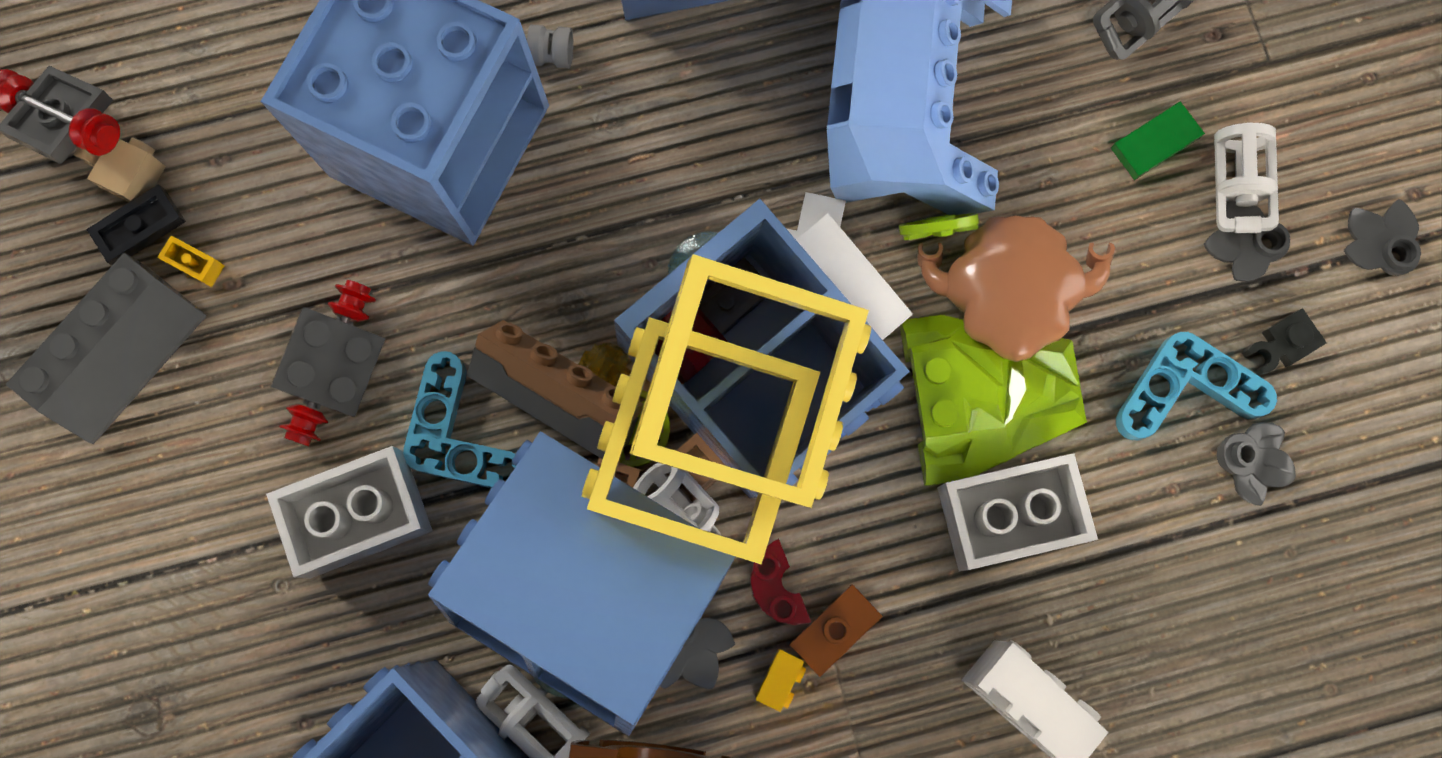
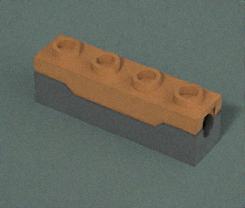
M502 320L479 333L467 376L603 459L605 451L597 449L600 435L606 421L615 423L621 405L612 402L616 386L596 376L589 368L578 365L559 354L554 347L543 344L524 333L515 324ZM640 401L638 402L624 448L630 442L639 418L638 416L642 410L643 403Z

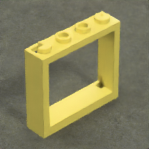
M693 254L686 265L629 454L812 508L814 499L820 500L827 486L829 472L824 470L823 467L828 450L834 451L841 438L843 422L837 421L842 402L850 401L856 386L857 374L851 372L856 354H862L869 341L871 326L865 324L869 310ZM707 279L844 322L797 487L657 445Z
M649 317L646 328L636 327L628 355L636 357L630 376L621 374L612 402L621 405L615 423L606 421L597 449L605 451L599 470L590 468L581 497L590 499L587 510L762 564L781 499L758 493L743 542L607 500L658 340L664 341L669 323ZM691 331L686 348L793 382L764 474V478L786 484L821 372Z

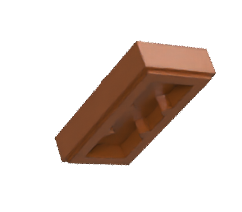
M851 584L789 645L821 677L883 616Z

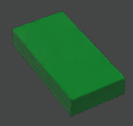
M1180 101L1114 143L1111 150L1135 181L1200 139L1205 133Z

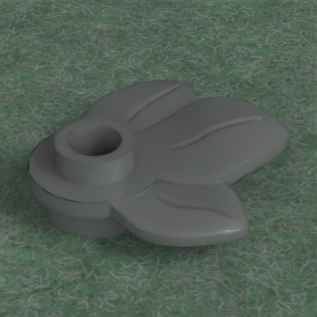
M1401 199L1396 200L1383 217L1360 208H1353L1350 211L1348 229L1355 241L1346 246L1344 252L1351 262L1366 270L1381 268L1386 273L1395 276L1405 275L1417 267L1421 257V248L1415 240L1419 231V224L1406 203ZM1392 250L1399 254L1400 261L1394 258Z
M1236 201L1226 202V217L1229 219L1243 216H1261V218H1266L1261 209L1255 205L1240 207L1236 205ZM1280 223L1273 230L1261 231V233H1234L1217 230L1207 238L1204 247L1215 259L1233 263L1232 275L1234 280L1254 281L1266 273L1270 262L1279 260L1288 252L1290 234ZM1261 237H1266L1271 241V249L1263 245Z
M1254 423L1245 433L1231 434L1226 437L1217 448L1218 463L1225 471L1233 475L1235 490L1238 495L1248 503L1261 506L1264 503L1267 487L1287 486L1296 477L1294 462L1286 452L1279 450L1285 431L1274 423Z
M700 619L660 686L666 689L674 684L682 675L695 686L705 689L714 688L719 673L716 653L729 650L735 645L729 629L717 619Z

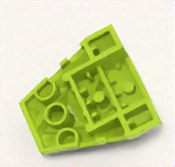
M937 315L907 319L900 325L905 363L911 362L923 437V441L918 444L924 486L945 484L980 475L984 471L1087 423L1072 340L1061 338L1059 341L1044 346L1030 359L1014 362L1002 358L987 345L973 340L965 333L963 319Z

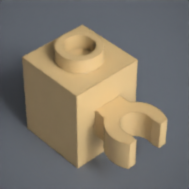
M131 138L129 143L119 139L116 147L105 155H93L81 148H77L74 156L84 160V163L93 167L87 178L89 181L107 193L127 202H131L155 187L166 167L153 157L155 149L135 138Z

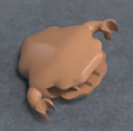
M998 216L989 218L982 227L966 237L964 241L965 252L950 266L949 272L939 269L943 260L942 243H938V252L934 255L925 254L923 252V243H919L917 261L921 267L923 278L930 289L940 296L947 297L958 309L965 313L963 318L965 333L973 340L990 347L1002 358L1019 362L1030 359L1044 346L1059 341L1069 331V311L1080 303L1083 298L1091 297L1098 293L1106 284L1110 276V265L1114 256L1115 246L1113 243H1109L1106 255L1102 256L1094 252V243H1090L1086 264L1092 270L1084 273L1080 263L1067 252L1065 236L1047 225L1041 217Z

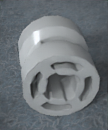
M530 24L527 43L535 66L553 63L557 68L570 69L574 46L573 29L571 27H558L556 30H547L543 25Z

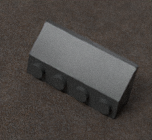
M123 253L6 385L36 411L88 443L94 444L207 315L146 265Z

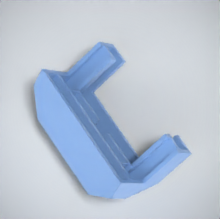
M841 0L827 122L830 188L835 199L845 200L847 203L904 192L948 215L982 213L995 210L996 194L999 189L998 170L949 142L951 124L953 122L954 87L957 80L958 43L961 38L960 21L969 27L982 24L984 22L985 4L1003 17L1011 16L1012 0Z

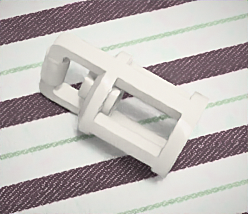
M1242 123L1218 130L1214 134L1216 223L1218 229L1222 232L1261 233V231L1273 230L1279 224L1276 128L1264 123ZM1242 136V141L1230 140ZM1265 149L1266 177L1258 176L1257 151ZM1226 152L1235 153V178L1226 180ZM1268 198L1267 218L1243 216L1229 219L1226 217V201H1236L1237 206L1250 207L1257 205L1258 201Z
M656 463L635 483L633 488L644 495L650 486L655 483L659 489L647 497L699 529L722 536L714 526L719 515V505L687 471ZM681 483L694 495L696 500L692 502L679 488Z
M506 665L500 671H496L483 686L481 694L476 699L477 707L500 729L498 735L503 740L509 737L529 758H569L571 742L586 740L591 734L583 726L579 729L546 697L548 692L543 687L537 689L513 665ZM510 683L520 694L503 711L494 700ZM536 714L567 742L555 756L548 752L524 728Z

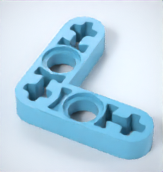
M1179 332L1167 338L1153 356L1119 409L1116 416V427L1119 433L1129 440H1141L1153 435L1160 427L1187 382L1246 419H1256L1269 414L1276 406L1277 394L1269 382L1198 336L1189 332ZM1183 343L1187 346L1185 354L1190 358L1186 357L1179 361L1175 358L1178 351L1174 347ZM1205 356L1206 360H1204L1197 367L1196 372H1194L1193 368L1198 365V363L1195 361ZM1212 364L1222 366L1227 373L1228 379L1223 387L1213 385L1207 377L1208 368ZM1153 375H1160L1168 380L1170 391L1166 397H1158L1151 392L1149 381ZM1236 386L1241 390L1232 395L1229 394ZM1256 390L1259 393L1257 400L1262 405L1251 408L1248 405L1251 398L1245 393ZM1146 403L1155 406L1148 409L1142 417V422L1146 424V427L1134 430L1131 427L1134 420L1129 414L1138 413Z
M447 351L435 353L428 359L424 368L404 445L403 455L405 461L410 468L424 474L492 488L499 479L503 480V477L496 472L486 471L487 479H480L486 469V455H492L489 463L492 465L505 466L508 460L513 461L515 453L451 439L467 370L464 363L455 354ZM447 361L456 370L454 376L446 377L443 387L447 392H452L450 398L438 392H430L432 386L440 390L442 377L436 373L438 367L444 368ZM434 401L443 402L447 409L445 418L436 424L428 423L424 416L426 406ZM426 442H429L431 450L446 454L445 446H451L445 456V470H439L444 462L436 459L426 458L424 464L420 465L421 458L415 456L416 448L422 449ZM463 451H472L477 457L476 468L468 474H460L455 468V459Z

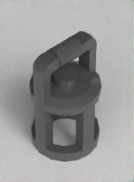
M1110 0L1096 12L1093 17V23L1110 57L1116 60H1124L1143 43L1154 37L1166 23L1182 9L1187 8L1194 0H1156L1152 5L1148 0ZM1113 13L1120 27L1134 36L1124 45H1122L1109 19Z

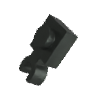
M1302 308L1263 331L1262 334L1268 342H1256L1245 348L1242 354L1244 357L1255 352L1263 355L1265 359L1264 365L1254 371L1256 375L1260 376L1273 371L1278 366L1279 360H1281L1285 367L1290 366L1327 342Z

